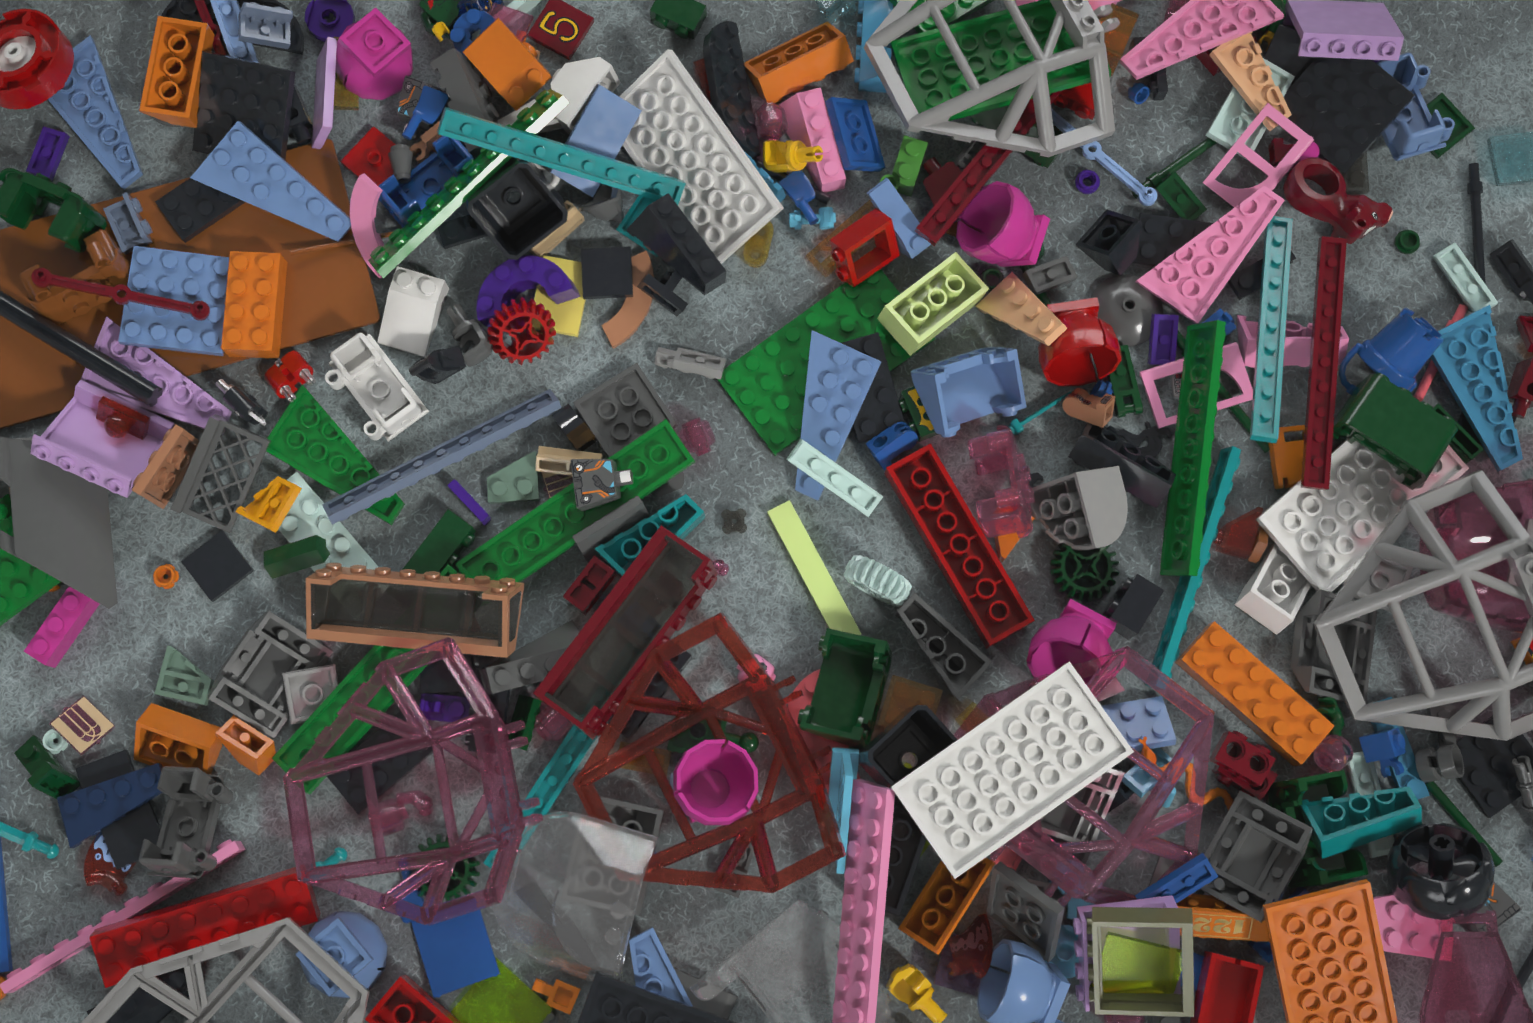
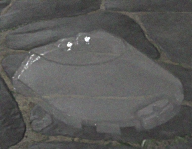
M550 812L547 815L533 817L516 827L501 843L490 870V900L500 928L521 953L541 965L589 982H593L596 972L622 981L623 964L643 878L652 852L658 842V837L574 812Z

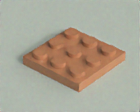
M175 424L173 428L165 433L160 448L151 454L148 460L149 464L144 472L139 473L135 478L132 491L164 509L181 484L199 440Z

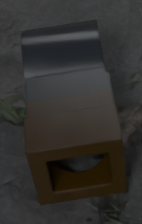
M566 404L552 415L576 451H584L597 441L593 432L578 417L569 404Z

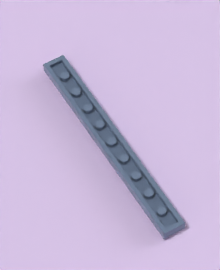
M551 389L322 504L332 525L344 521L350 515L367 509L384 498L393 496L397 491L407 486L415 485L419 480L438 473L442 468L452 463L460 462L466 456L485 449L488 445L499 439L507 438L511 433L530 426L542 417L552 415L556 410L562 408L560 402Z

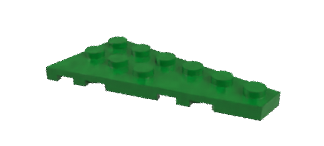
M301 385L295 395L296 400L292 399L294 402H290L267 439L271 440L266 452L339 495L379 476L380 474L309 391ZM395 493L393 496L384 498L364 510L392 526L405 503Z

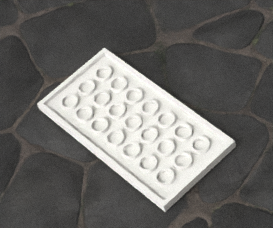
M667 49L619 96L642 110L623 143V147L638 167L677 178L686 183L678 207L721 264L784 209L673 50Z
M1348 437L1332 452L1328 490L1301 488L1300 480L1255 520L1316 591L1322 589L1332 592L1347 579L1353 569L1358 567L1364 559L1366 552L1387 524L1392 522L1401 510L1399 508L1406 500L1456 480L1469 469L1449 445L1427 480L1411 490L1402 484L1405 478L1404 474L1398 475L1395 473L1398 468L1357 441L1350 444L1347 442Z
M1069 661L892 785L891 788L948 871L956 879L1134 751Z

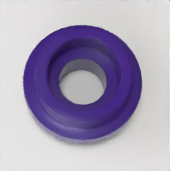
M1092 170L1079 172L1075 179L1077 190L1083 194L1094 193L1100 185L1099 176ZM1085 179L1090 180V181H1091V185H1090V186L1084 185V184H1083V180H1085Z

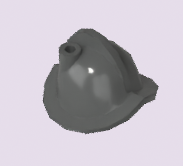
M600 184L593 197L590 196L587 202L578 206L579 212L588 211L596 219L603 221L621 222L624 219L621 189Z

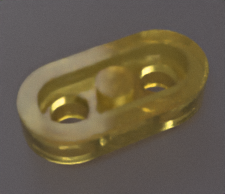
M770 221L761 228L765 230V235L759 236L756 233L745 243L743 258L750 267L758 268L767 262L774 231ZM757 252L760 254V257L753 259L751 254Z

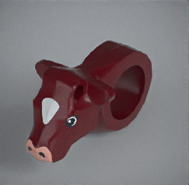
M1306 158L1298 162L1284 180L1283 191L1291 206L1305 215L1330 223L1333 230L1329 237L1345 238L1348 244L1354 243L1357 239H1362L1376 228L1384 227L1390 221L1393 214L1392 207L1387 203H1377L1365 195L1347 194L1346 183L1342 174L1331 163L1320 158ZM1304 179L1316 182L1323 188L1326 195L1313 191Z

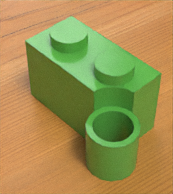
M904 135L892 175H884L880 182L887 178L898 193L912 197L928 142Z

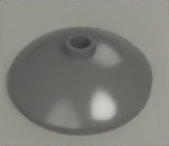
M1122 274L1121 276H1112L1100 283L1091 298H1098V317L1112 326L1120 346L1128 345V347H1133L1150 339L1151 315L1163 314L1162 300L1137 284L1135 281L1140 277L1135 275ZM1125 303H1131L1133 309L1126 308Z

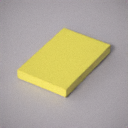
M543 255V258L559 266L573 281L580 297L556 304L545 290L536 288L534 297L536 305L541 303L544 305L545 310L550 311L551 318L555 321L553 328H555L556 333L578 337L586 299H583L582 263ZM532 318V327L540 330V322Z

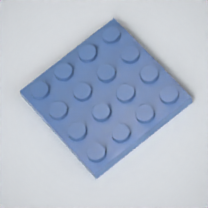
M134 246L127 284L131 291L192 304L196 301H204L210 308V314L205 320L198 321L191 314L129 302L124 305L119 344L224 356L221 344L229 257Z

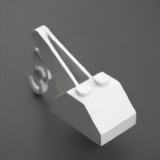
M601 57L565 63L561 69H558L552 77L551 89L563 95L569 104L537 134L564 129L570 135L597 85L599 84L614 92L621 83L612 65ZM536 100L530 101L517 111L515 110L499 119L498 123L505 126L508 124L512 125L518 119L517 115L524 108H530ZM535 164L538 169L547 170L548 172L551 169L542 165ZM551 173L552 180L550 184L555 188L560 178Z

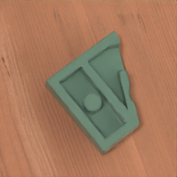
M537 451L529 453L487 477L489 504L540 501L538 471H535Z
M167 645L154 694L207 706L209 701L208 695L214 680L176 648Z

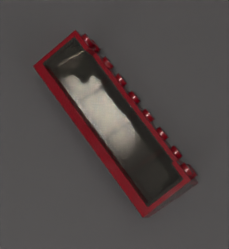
M661 525L533 694L592 740L596 736L602 735L608 725L606 722L612 714L616 715L623 706L622 701L628 693L632 694L639 685L638 680L644 672L648 673L651 670L657 654L660 651L666 650L671 642L670 637L675 631H679L686 622L685 617L691 610L694 611L702 601L701 596L706 589L710 590L715 585L718 573L711 559Z

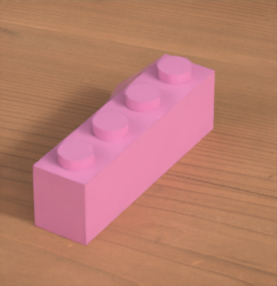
M821 88L796 93L774 107L775 115L780 120L783 129L791 140L802 141L806 147L820 146L823 152L815 153V155H823L820 162H807L806 169L817 188L825 193L844 189L846 176Z
M1237 315L1238 346L1244 365L1255 368L1258 322L1246 321V316ZM1286 320L1283 367L1297 365L1308 367L1310 365L1312 323H1308L1307 327H1303L1295 323V321ZM1343 326L1340 329L1338 365L1341 364L1346 356L1349 337Z

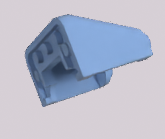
M980 348L911 371L915 389L935 432L941 434V437L955 436L957 434L956 431L961 429L960 424L992 413H1002L1003 417L1014 416L1018 410L1026 408L1017 349Z

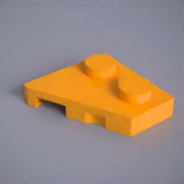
M277 476L265 489L253 495L254 501L245 508L242 506L238 507L235 512L276 533L302 488Z

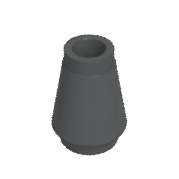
M394 145L388 153L389 161L398 183L405 184L410 182L413 152L410 151V147L407 145Z

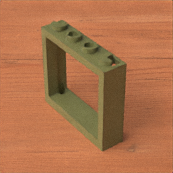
M1092 907V918H1087V934H1092V941H1087L1088 957H1093V964H1088V980L1094 981V987H1089V1002L1095 1003V1014L1194 1017L1192 908ZM1101 927L1181 928L1182 994L1103 992Z

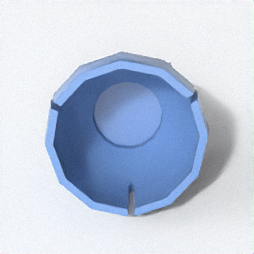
M334 912L317 921L308 933L310 937L368 990L373 987L385 970L382 968L386 967L387 943L380 927L361 913ZM300 951L295 954L300 960L310 985L328 997L350 998Z
M1002 939L994 947L986 963L1006 970L1010 974L988 966L984 967L977 999L979 1017L990 1023H1055L1071 984L1057 965L1045 962L1039 951L1018 941Z

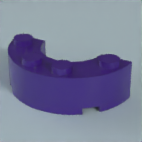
M522 256L518 260L509 259L497 266L484 280L477 298V318L484 326L491 327L489 318H496L494 310L502 311V303L506 304L507 307L510 306L511 298L515 300L520 293L528 289L538 288L545 290L556 304L578 298L580 294L573 281L559 266L550 260L538 256Z

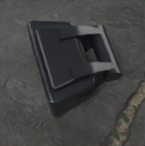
M460 346L434 350L426 358L416 361L409 368V372L412 376H417L423 381L436 384L464 369L466 364Z

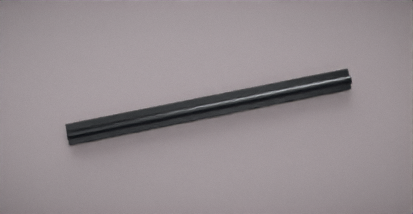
M0 290V316L146 405L153 407L157 404L158 398L163 393L162 388Z

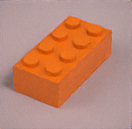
M230 251L221 349L229 357L279 359L288 263L281 253Z

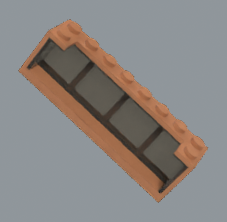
M328 563L324 568L316 570L315 573L306 578L307 639L507 658L516 649L524 583L515 582L513 578H502L497 581L490 580L489 576L465 578L464 574L458 573L440 576V572L436 571L417 574L412 569H403L400 572L391 571V568L378 567L372 570L366 569L364 565H353L349 568L342 567L340 563Z

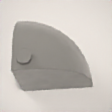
M1119 466L1075 472L1023 491L1035 520L1041 521L1047 529L1045 532L1056 542L1065 543L1071 546L1072 549L1090 550L1108 546L1119 538L1125 527L1128 503Z

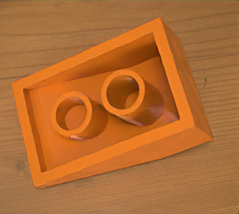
M499 18L463 51L465 56L516 111L552 78L550 72Z

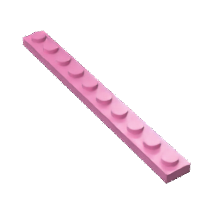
M229 839L216 847L218 851L212 854L217 859V865L214 869L244 852L246 849L242 842H232ZM204 871L201 877L205 876L211 871ZM171 877L172 879L164 884L158 882L147 889L148 894L145 896L131 898L124 903L125 908L117 913L113 910L100 918L102 922L93 927L91 924L77 932L78 937L71 941L65 939L53 946L55 951L48 955H45V953L40 954L30 960L31 965L24 970L18 968L7 974V980L0 984L3 993L7 994L17 991L91 945L89 936L95 929L139 916L198 879Z

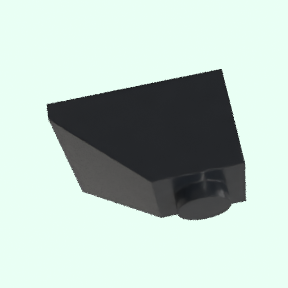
M1106 209L1075 245L1104 270L1121 276L1137 258L1142 222L1139 219Z

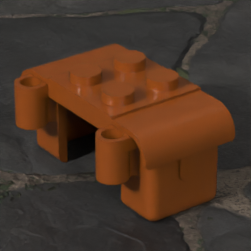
M99 230L84 238L87 245L86 249L94 265L70 278L111 287L119 284L127 286L131 264L124 257L119 245L105 230ZM39 263L20 273V279L29 297H24L25 300L43 317L57 325L73 317L76 318L79 315H84L90 309L112 299L51 285L45 288L36 287L32 282L31 274L35 269L41 268Z

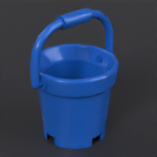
M1403 308L1372 339L1365 340L1362 344L1357 343L1348 352L1339 368L1341 384L1350 395L1356 388L1355 385L1347 381L1345 371L1349 361L1357 353L1375 373L1384 374L1391 383L1412 392L1417 386L1416 375L1436 349L1444 342V339L1440 338L1442 335L1422 317L1420 319L1417 317L1413 319L1411 316L1415 313L1414 311Z

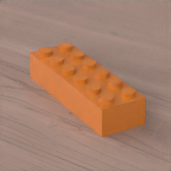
M1215 621L1208 624L1175 662L1292 766L1302 765L1334 727L1328 719Z

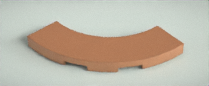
M647 250L632 257L633 297H626L618 313L608 322L601 325L613 349L628 340L638 330V327L650 310L653 298L637 287L648 273L654 277L653 267Z

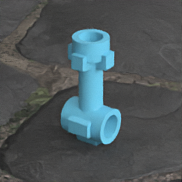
M819 208V214H815L819 219L816 223L819 224V229H833L834 223H836V214L833 212V208ZM794 210V213H789L790 228L795 227V230H799L801 225L809 224L805 216L801 215L800 210Z

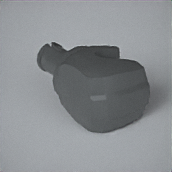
M454 304L453 306L457 314H455L451 306L446 311L456 327L452 332L454 340L460 341L459 346L461 351L465 353L463 358L468 367L475 366L491 355L493 345L489 343V336L479 321L476 319L469 320L461 304Z

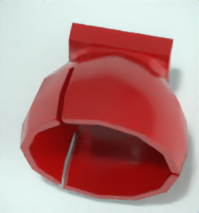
M1097 297L1047 304V308L1067 327L1049 346L1041 342L1038 345L1039 363L1047 381L1058 386H1081L1096 382L1097 377L1091 354L1100 380L1116 370L1122 360L1121 348L1112 326L1098 317L1099 302Z

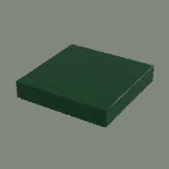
M1443 93L1427 104L1431 116L1434 110H1438L1442 118L1449 117L1455 122L1450 138L1447 141L1441 142L1446 143V147L1430 151L1438 159L1471 133L1475 127Z

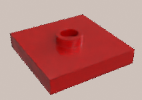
M373 126L340 162L357 178L365 173L379 186L391 175H394L388 153L390 148L396 144Z

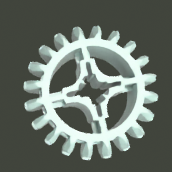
M854 555L846 565L843 576L847 582L881 602H885L888 605L891 604L892 606H902L910 595L912 586L904 576L890 569V567L874 559H869L862 555Z

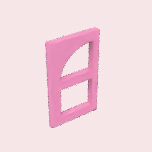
M1267 103L1202 183L1235 208L1263 186L1273 191L1314 139ZM1266 116L1297 140L1275 168L1244 144ZM1237 152L1268 176L1258 185L1243 189L1228 187L1215 180Z
M1237 342L1223 346L1221 371L1228 374L1235 381L1242 395L1217 402V411L1253 400V389ZM1184 358L1139 372L1158 429L1176 424L1177 415L1166 418L1154 381L1181 373Z

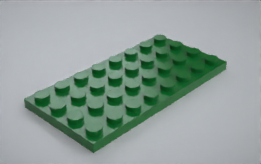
M1039 0L1018 6L1042 52L1057 14L1050 0ZM1008 9L948 25L980 85L1035 60ZM1064 25L1053 54L1075 47ZM938 28L890 42L902 83L919 114L971 90ZM1089 59L1048 72L1049 94L1091 83ZM1108 64L1109 77H1111V69ZM1020 85L951 116L948 121L1010 105Z
M881 269L855 287L845 282L725 368L722 378L716 379L774 456L801 438L812 330L840 343L878 332L890 372L935 340V338L931 339L910 356L877 318L885 305L900 295Z

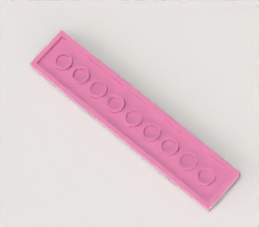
M853 779L832 1023H875L895 793L892 788L863 779Z

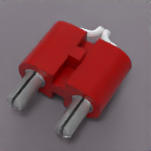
M290 351L281 359L279 358L264 375L265 381L280 398H286L289 402H294L292 398L296 400L294 392L298 390L295 387L298 382L302 385L305 383L313 385L312 382L315 383V378L312 376L313 368L298 351Z

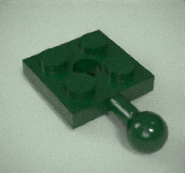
M679 699L667 750L683 754L686 750L703 740L726 739L725 742L729 740L745 749L748 753H752L758 748L759 739L752 732H746L742 735L725 732L730 711ZM696 723H701L706 728V733L701 738H695L691 734V727Z

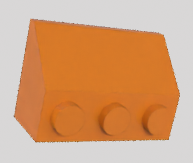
M151 703L136 721L133 760L150 766L160 763L162 767L199 768L206 774H211L222 748V742L215 734L221 727Z

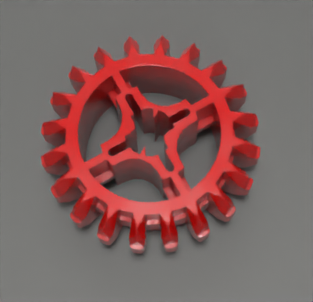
M523 297L516 304L515 300L511 298L510 306L507 307L506 304L502 303L501 307L503 310H494L496 318H489L491 327H488L487 332L491 336H489L488 340L493 345V351L499 353L501 359L507 358L511 364L517 359L520 365L523 364L524 359H527L532 364L533 357L536 356L538 359H541L542 351L549 353L547 345L554 344L552 336L556 335V330L553 328L555 321L551 318L550 311L545 310L543 304L539 303L536 305L533 299L526 303ZM532 318L540 322V331L532 327ZM503 331L508 332L509 336H512L511 345L503 340Z

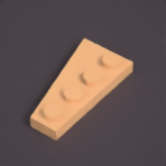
M1252 32L1221 44L1209 54L1256 115L1259 114L1267 103L1286 118L1292 115L1279 87L1274 84L1271 77V69L1269 65L1266 66L1261 56L1262 50L1259 44L1255 43ZM1267 116L1262 121L1269 132L1278 126Z
M1013 272L975 306L982 313L991 315L994 319L1024 332L1027 336L1047 346L1067 329Z

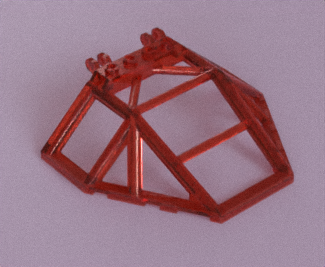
M722 612L652 649L641 671L637 673L618 705L615 715L598 739L599 742L573 782L619 880L774 893L846 856L822 774L830 771L831 762L820 769L815 762V759L828 755L832 749L830 746H827L813 754L810 753L786 704L802 697V691H794L785 698H782L779 692L780 689L788 687L796 681L794 675L775 684ZM717 635L748 678L703 702L670 659ZM657 671L681 701L644 695ZM749 696L761 722L723 709ZM634 710L677 716L613 754L608 755ZM706 719L716 740L726 739L721 748L724 747L728 740L717 719L768 735L776 751L760 803L755 798L750 808L752 813L741 817L729 825H722L696 836L685 813L674 797L673 789L653 749ZM644 754L686 841L632 863L593 783ZM783 764L796 790L770 803ZM811 800L824 848L777 872L765 824ZM735 838L716 872L663 868ZM752 842L760 876L733 874Z

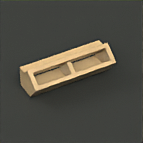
M568 200L564 202L568 212L567 222L529 250L534 256L542 258L543 255L546 256L585 221L584 216L578 211L576 206Z
M539 446L535 471L572 476L571 459H603V456L600 453Z

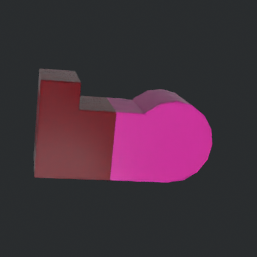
M1273 138L1268 145L1270 164L1275 168L1294 144H1284L1283 138ZM1312 142L1292 168L1306 158H1317L1319 155L1318 145Z

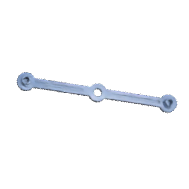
M1051 108L1053 125L1063 133L1075 130L1071 124ZM1095 141L1080 146L1083 149L1082 153L1085 158L1096 160L1137 194L1138 200L1142 205L1151 206L1155 203L1157 199L1156 190L1152 187L1143 186L1101 150L1099 142ZM1094 147L1096 151L1090 152L1088 148Z

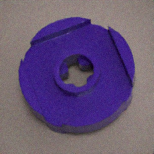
M312 0L305 11V22L310 33L316 39L325 42L327 37L336 38L338 41L346 27L355 23V14L347 0ZM330 13H333L336 19L327 23V20L324 19L325 16L329 17Z

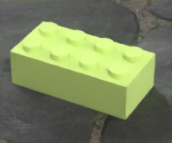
M955 252L885 305L877 319L911 356L979 303L989 288Z

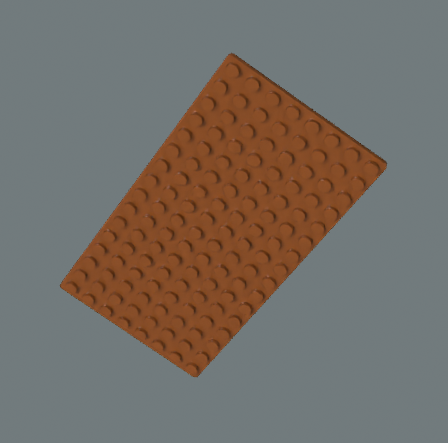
M326 139L321 149L312 148V144L287 150L285 161L350 217V201L333 141ZM189 178L129 194L132 198L136 197L143 208V211L140 212L143 220L146 219L153 231V233L149 234L153 243L144 247L229 257L230 251L282 254L288 263L280 350L378 323L381 320L368 267L356 243L291 255L290 250L338 241L247 202L185 243L155 201ZM123 196L91 204L93 208L105 217L107 222L105 231L117 244V239L103 208L124 200ZM57 214L33 220L25 230L16 226L0 230V290L38 314L40 313L24 298L26 296L29 297L20 279L21 272L39 263L41 268L49 270L53 275L70 278L94 265L87 249L83 253H78L64 247V241L48 235V229ZM352 228L341 241L354 239ZM133 252L126 255L123 253L124 257L131 264ZM121 291L117 296L123 298L126 296V293ZM111 299L90 309L88 313L79 315L76 318L73 317L58 326L94 347L106 317L121 327L124 305H119ZM0 316V429L61 412L74 397L75 386L81 380L85 367ZM149 348L185 377L250 359L249 357H229L225 352L224 356Z

